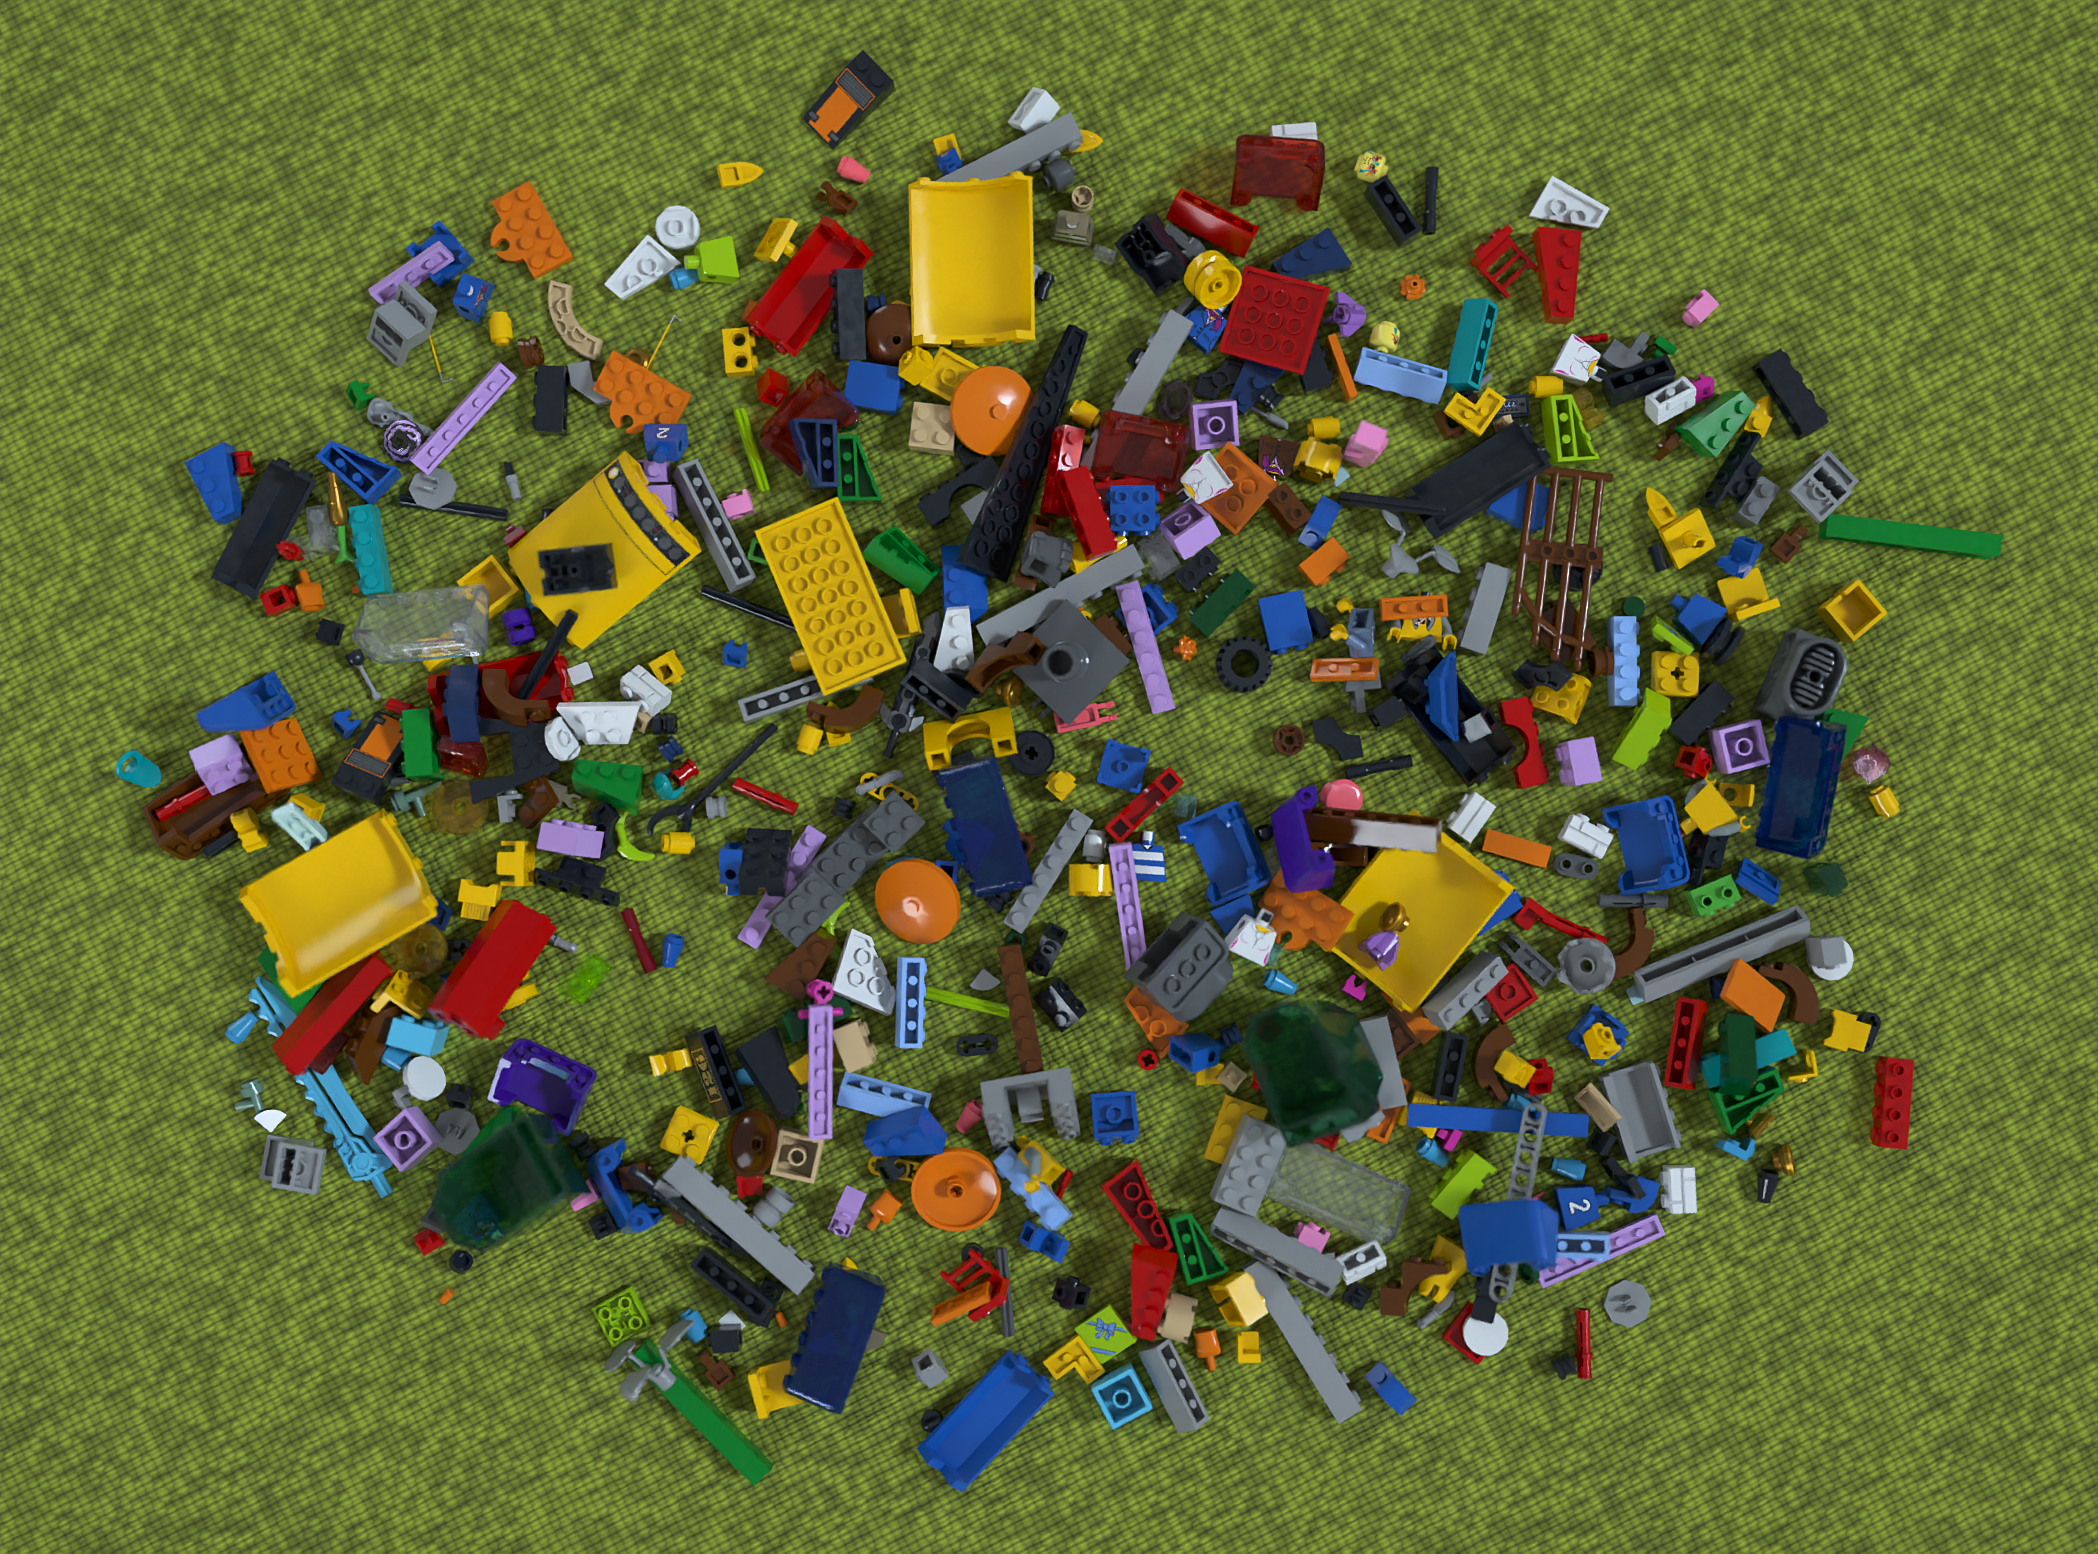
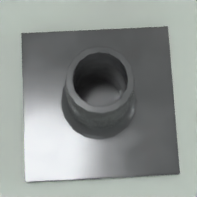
M1065 599L1032 634L1037 636L1048 648L1036 666H1019L1011 670L1057 715L1070 725L1131 660L1068 599Z

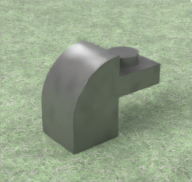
M1644 332L1640 333L1629 348L1614 339L1602 353L1598 363L1614 373L1640 364L1644 360L1640 355L1648 347L1646 341L1649 339V336Z
M1379 668L1377 680L1344 682L1343 693L1352 692V696H1349L1350 709H1354V714L1366 712L1364 691L1381 688Z

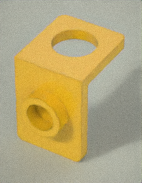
M1719 783L1718 792L1729 806L1752 807L1755 798L1754 784ZM1727 788H1732L1736 793L1732 801L1724 798V791Z
M1803 1049L1806 1071L1782 1074L1781 1078L1793 1080L1794 1083L1808 1081L1807 1078L1818 1076L1814 1050Z

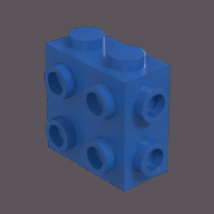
M1155 485L1110 486L1109 491H1105V505H1110V514H1107L1110 521L1109 526L1111 532H1115V536H1128V532H1137V536H1150V532H1154L1155 527H1159L1160 516L1159 513H1155V504H1159V491H1155Z

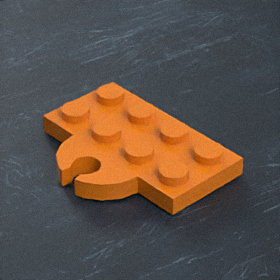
M530 181L491 201L502 220L494 227L491 233V246L494 249L498 248L499 244L503 241L509 242V248L506 251H498L496 253L500 259L516 264L525 261L535 279L574 259Z
M612 350L593 387L594 391L612 400L610 416L617 428L622 426L624 415L632 417L633 425L626 430L628 434L644 431V424H678L692 397V394L615 350Z
M1281 868L1257 903V906L1273 914L1274 918L1271 926L1276 931L1274 941L1278 945L1282 943V937L1285 933H1292L1291 941L1284 945V949L1289 951L1301 950L1307 947L1311 941H1314L1331 952L1355 915L1318 890L1301 893L1290 892L1285 886Z

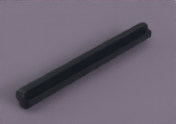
M1345 491L1340 492L1338 498L1339 504L1441 517H1445L1448 512V505L1445 503Z
M400 494L398 504L405 507L507 521L508 510L504 508L451 501L433 510L417 506L412 495Z
M703 585L700 595L797 632L791 617L708 585Z
M572 609L567 610L518 691L517 699L528 700L576 622L578 618L577 612Z

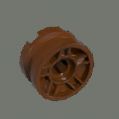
M537 335L530 336V339H518L519 354L525 369H531L534 365H545L543 349Z
M1609 645L1601 646V648L1592 647L1591 651H1588V668L1592 677H1600L1602 674L1604 676H1612L1614 658L1613 653L1608 651L1611 649Z
M1284 725L1274 733L1273 747L1281 755H1295L1304 747V733L1296 725ZM1287 736H1291L1292 744L1285 743Z

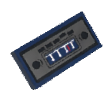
M1528 394L1502 396L1506 401L1492 420L1510 414L1512 418L1529 417Z

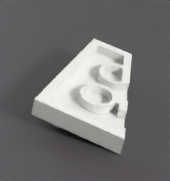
M1552 176L1528 217L1598 229L1610 208Z
M969 606L947 607L933 665L944 674L951 668L969 672L975 664Z

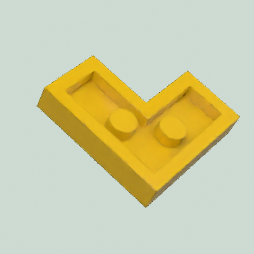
M1489 387L1486 388L1476 404L1457 392L1443 413L1480 437L1506 399Z
M1078 1334L1043 1360L1044 1365L1056 1380L1074 1367L1087 1385L1106 1372L1103 1365L1098 1362Z

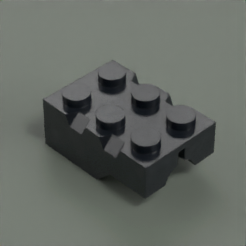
M1153 213L1139 219L1132 226L1133 230L1122 235L1114 245L1133 272L1142 277L1155 296L1167 292L1185 275L1187 267L1191 262L1177 248V242L1173 236L1168 235L1165 231V225L1159 216Z
M612 543L537 551L539 567L545 571V578L541 579L544 596L618 588Z
M747 829L742 864L738 874L740 895L757 896L758 888L762 887L767 890L768 896L785 897L793 844L792 830Z

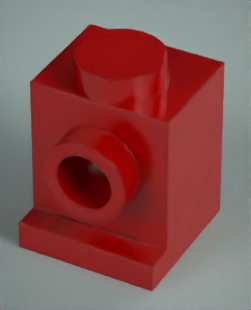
M282 584L259 594L269 616L278 617L280 614L298 607L296 602L298 599L294 588H290L288 585ZM284 597L286 602L282 604L281 600Z

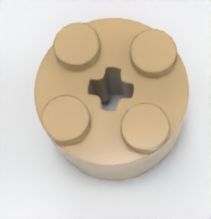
M1175 1292L1168 1294L1163 1311L1167 1312V1315L1161 1316L1157 1333H1160L1161 1337L1187 1344L1199 1299Z

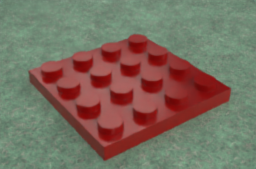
M1245 265L1242 273L1241 287L1234 298L1218 351L1304 376L1331 289Z

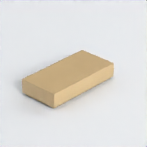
M1592 1083L1588 1084L1574 1097L1603 1132H1606L1622 1118Z

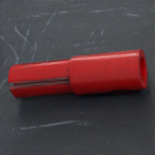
M1592 334L1580 336L1579 338L1585 343L1607 342L1608 334Z
M1068 1169L1064 1171L1055 1192L1060 1200L1074 1173Z

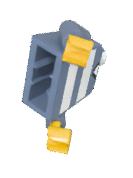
M1349 598L1339 600L1336 604L1339 612L1344 613L1347 610L1350 612L1348 628L1346 631L1344 625H1336L1331 628L1333 632L1330 633V637L1334 641L1343 638L1344 643L1349 645L1350 657L1352 658L1373 657L1376 642L1374 608H1354Z

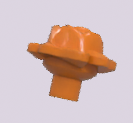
M1418 274L1414 276L1406 275L1405 280L1400 282L1402 288L1401 295H1406L1407 300L1413 298L1420 299L1421 294L1426 292L1424 287L1425 280L1420 279Z
M1182 635L1179 645H1175L1173 651L1175 654H1181L1184 660L1191 661L1197 652L1196 642L1189 636Z

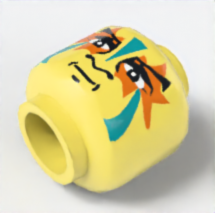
M1366 151L1364 155L1360 154L1354 171L1357 172L1359 179L1373 183L1386 175L1389 166L1385 165V156L1372 151Z
M1382 321L1380 324L1375 325L1369 340L1370 348L1387 354L1395 352L1400 338L1399 329H1397L1394 323Z

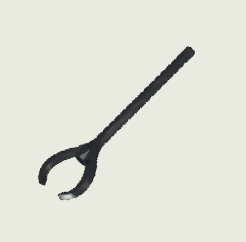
M772 722L693 800L680 806L665 808L654 814L648 822L647 834L652 836L654 827L660 820L675 814L684 821L680 832H690L696 808L779 728Z

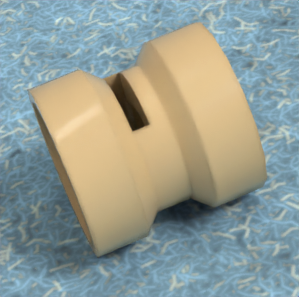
M1084 185L1078 186L1073 190L1072 207L1077 213L1085 214L1092 209L1094 199L1092 190Z

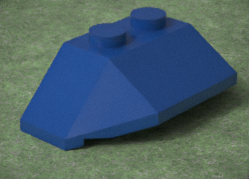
M963 545L941 546L943 621L947 607L969 606L972 627L988 610L987 575L956 562Z
M1451 650L1428 675V679L1424 680V685L1428 686L1427 693H1429V701H1426L1425 709L1426 715H1430L1431 722L1453 741H1459L1456 650Z

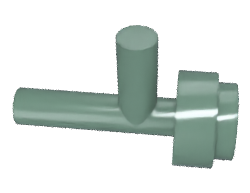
M440 780L408 794H405L403 789L393 792L390 799L396 812L410 810L409 802H413L419 817H423L428 813L421 798L444 789V786Z
M253 1078L241 1083L239 1090L242 1098L250 1097V1099L237 1102L235 1109L241 1111L254 1107L256 1114L265 1111L259 1093L265 1090L262 1081H259L258 1078Z

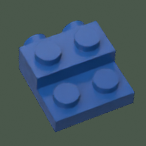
M1149 583L1141 589L1154 636H1156L1179 616L1176 614L1178 611L1177 607L1171 601L1167 603L1162 597L1164 594L1163 590L1157 584L1152 585V583ZM1120 607L1114 613L1127 628L1124 614Z
M1135 1090L1091 1094L1095 1142H1099L1101 1146L1112 1145L1115 1140H1121L1123 1144H1131L1135 1142V1139H1139Z

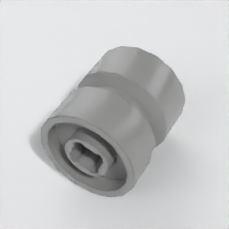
M773 1185L765 1194L766 1200H760L753 1208L756 1216L771 1228H774L782 1219V1213L787 1214L795 1205L790 1195L777 1185Z

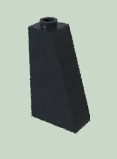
M774 1025L739 1046L735 1056L779 1121L783 1117L789 1119L798 1112L796 1109L801 1102L792 1073L788 1068L789 1063L778 1028Z

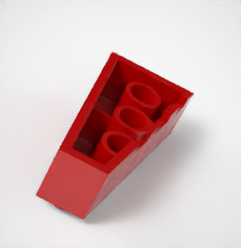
M1538 226L1532 233V240L1535 245V259L1539 268L1538 278L1539 283H1541L1545 323L1567 325L1574 318L1582 234L1580 230Z
M1133 1158L1099 1184V1187L1142 1245L1168 1251L1173 1247L1172 1241L1148 1188L1139 1162Z
M1135 1242L1131 1256L1132 1336L1154 1341L1174 1277L1178 1254Z

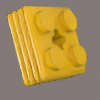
M1674 651L1652 652L1650 689L1666 697L1698 696L1700 654L1698 652H1692L1690 655L1684 653L1679 655ZM1675 669L1679 673V677H1676V680L1675 676L1671 675V672L1675 671Z
M680 1105L675 1110L660 1148L677 1156L681 1155L683 1158L688 1155L697 1165H700L719 1127V1122ZM689 1130L693 1131L692 1135L695 1137L690 1140L686 1139L687 1136L685 1135V1132L687 1133Z

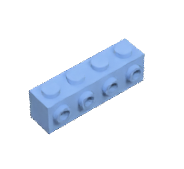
M1362 347L1353 380L1358 381L1362 385L1379 387L1383 391L1400 393L1404 397L1421 399L1425 403L1438 404L1447 382L1448 371Z
M1614 616L1607 619V645L1611 647L1608 651L1613 653L1614 658L1612 676H1607L1608 707L1636 706L1640 700V689L1637 688V679L1640 677L1637 657L1640 654L1639 644H1636V635L1639 634V623L1636 622V616Z
M897 956L895 1046L899 1048H922V1042L925 1040L923 1020L925 1019L926 1011L923 1006V999L926 996L924 975L927 972V964L925 958Z
M845 1071L837 1105L886 1117L920 1105H924L928 1109L932 1094Z
M1008 1147L993 1161L997 1166V1173L1003 1179L1005 1177L1008 1178L1012 1183L1009 1185L1010 1188L1018 1196L1021 1194L1026 1199L1024 1204L1031 1212L1036 1211L1041 1216L1039 1221L1047 1230L1049 1228L1058 1230L1073 1214L1049 1186L1040 1180L1041 1188L1038 1192L1029 1194V1192L1025 1191L1024 1182L1031 1180V1176L1028 1175L1029 1168L1017 1156L1019 1152L1014 1147Z
M1558 1230L1557 1259L1558 1257H1567L1568 1260L1573 1261L1581 1260V1258H1591L1592 1261L1610 1259L1609 1231Z

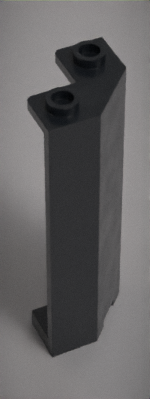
M1516 419L1403 491L1407 499L1445 503L1448 505V512L1445 517L1417 514L1434 539L1439 538L1551 467L1548 461L1551 457L1544 446L1540 447L1534 442L1531 437L1534 432L1527 422L1523 423Z
M280 457L277 460L271 458L211 574V578L232 587L235 591L254 600L258 596L279 555V549H276V544L287 540L317 482L312 479L314 474L302 468L298 472L289 467L290 462Z
M1433 646L1393 676L1385 685L1397 699L1401 698L1406 706L1405 710L1469 788L1475 783L1479 786L1489 778L1487 774L1499 764L1504 766L1513 759L1511 755L1517 750L1503 730L1497 726L1493 732L1472 743L1463 736L1460 730L1459 741H1453L1430 721V715H1426L1425 703L1429 701V693L1415 705L1396 694L1398 687L1409 676L1413 678L1417 674L1423 678L1422 684H1424V680L1428 679V675L1444 659L1437 648ZM1457 675L1460 723L1465 717L1484 707Z

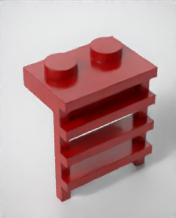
M1508 224L1503 229L1498 227L1489 236L1491 240L1487 244L1482 242L1473 251L1475 256L1470 261V264L1479 270L1478 273L1481 276L1483 275L1488 280V283L1492 284L1497 289V292L1506 299L1511 295L1505 289L1528 267L1534 272L1539 269L1509 238L1514 230ZM1512 248L1517 254L1492 276L1487 270ZM1520 257L1525 264L1501 286L1496 279Z
M971 1248L968 1250V1254L971 1256L969 1259L947 1274L942 1270L939 1275L961 1294L966 1292L964 1287L985 1271L990 1273L970 1288L972 1289L988 1281L993 1286L990 1301L970 1310L968 1313V1318L976 1322L981 1317L985 1318L996 1306L1004 1304L1007 1299L1010 1279L1000 1275L999 1269H994L990 1266L991 1262L989 1260L985 1261L979 1251L976 1253ZM976 1262L980 1264L979 1267L960 1281L956 1282L954 1280Z

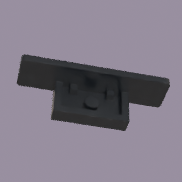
M1742 432L1700 500L1699 505L1701 507L1717 509L1725 495L1733 502L1740 503L1763 467L1751 455V452L1761 438L1758 432Z
M1699 828L1693 830L1686 857L1690 877L1688 882L1684 884L1700 886L1705 866L1721 869L1729 835L1710 836L1708 834L1704 835Z
M564 855L556 874L539 868H535L533 871L534 881L541 886H551L563 893H574L586 900H597L606 906L613 905L618 907L620 904V894L618 892L601 888L607 868Z
M1506 1264L1500 1265V1268L1504 1273ZM1490 1265V1271L1485 1273L1484 1276H1476L1474 1283L1476 1295L1471 1312L1472 1319L1489 1324L1494 1322L1498 1304L1489 1294L1494 1265ZM1502 1285L1496 1286L1498 1294H1500Z

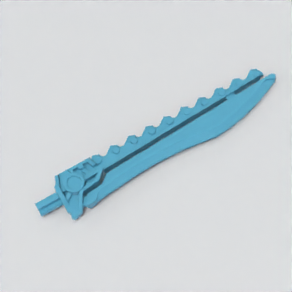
M256 977V983L276 1012V1015L270 1009L261 992L256 988L252 989L250 994H248L249 1001L260 1005L258 1017L268 1020L270 1023L267 1026L268 1033L279 1038L285 1031L280 1023L282 1022L287 1029L297 1015L275 985L263 977ZM324 1047L310 1063V1067L351 1131L365 1138L351 1135L308 1067L306 1068L308 1072L305 1075L295 1076L296 1082L307 1087L305 1098L316 1102L317 1105L314 1108V1113L326 1120L325 1124H323L324 1131L335 1135L333 1147L336 1148V1152L352 1180H371L378 1194L383 1198L393 1192L383 1172L392 1167L394 1163L373 1139L377 1135L346 1091Z

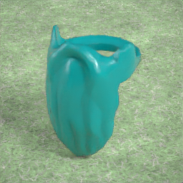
M131 749V751L126 752L116 764L115 775L121 780L130 781L142 787H156L161 783L162 773L160 768L149 759L144 758L137 750ZM134 757L125 768V772H123V763L128 758Z
M672 769L656 773L651 785L660 799L676 800L684 791L685 784L678 790L672 791L669 779L666 777Z

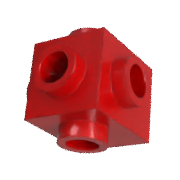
M1681 745L1674 766L1682 770V775L1692 779H1696V776L1705 778L1707 772L1711 769L1713 757L1705 753V748L1693 745V747Z
M1546 1058L1527 1060L1528 1063L1536 1068L1526 1085L1529 1096L1551 1093L1554 1072L1553 1068L1548 1066Z

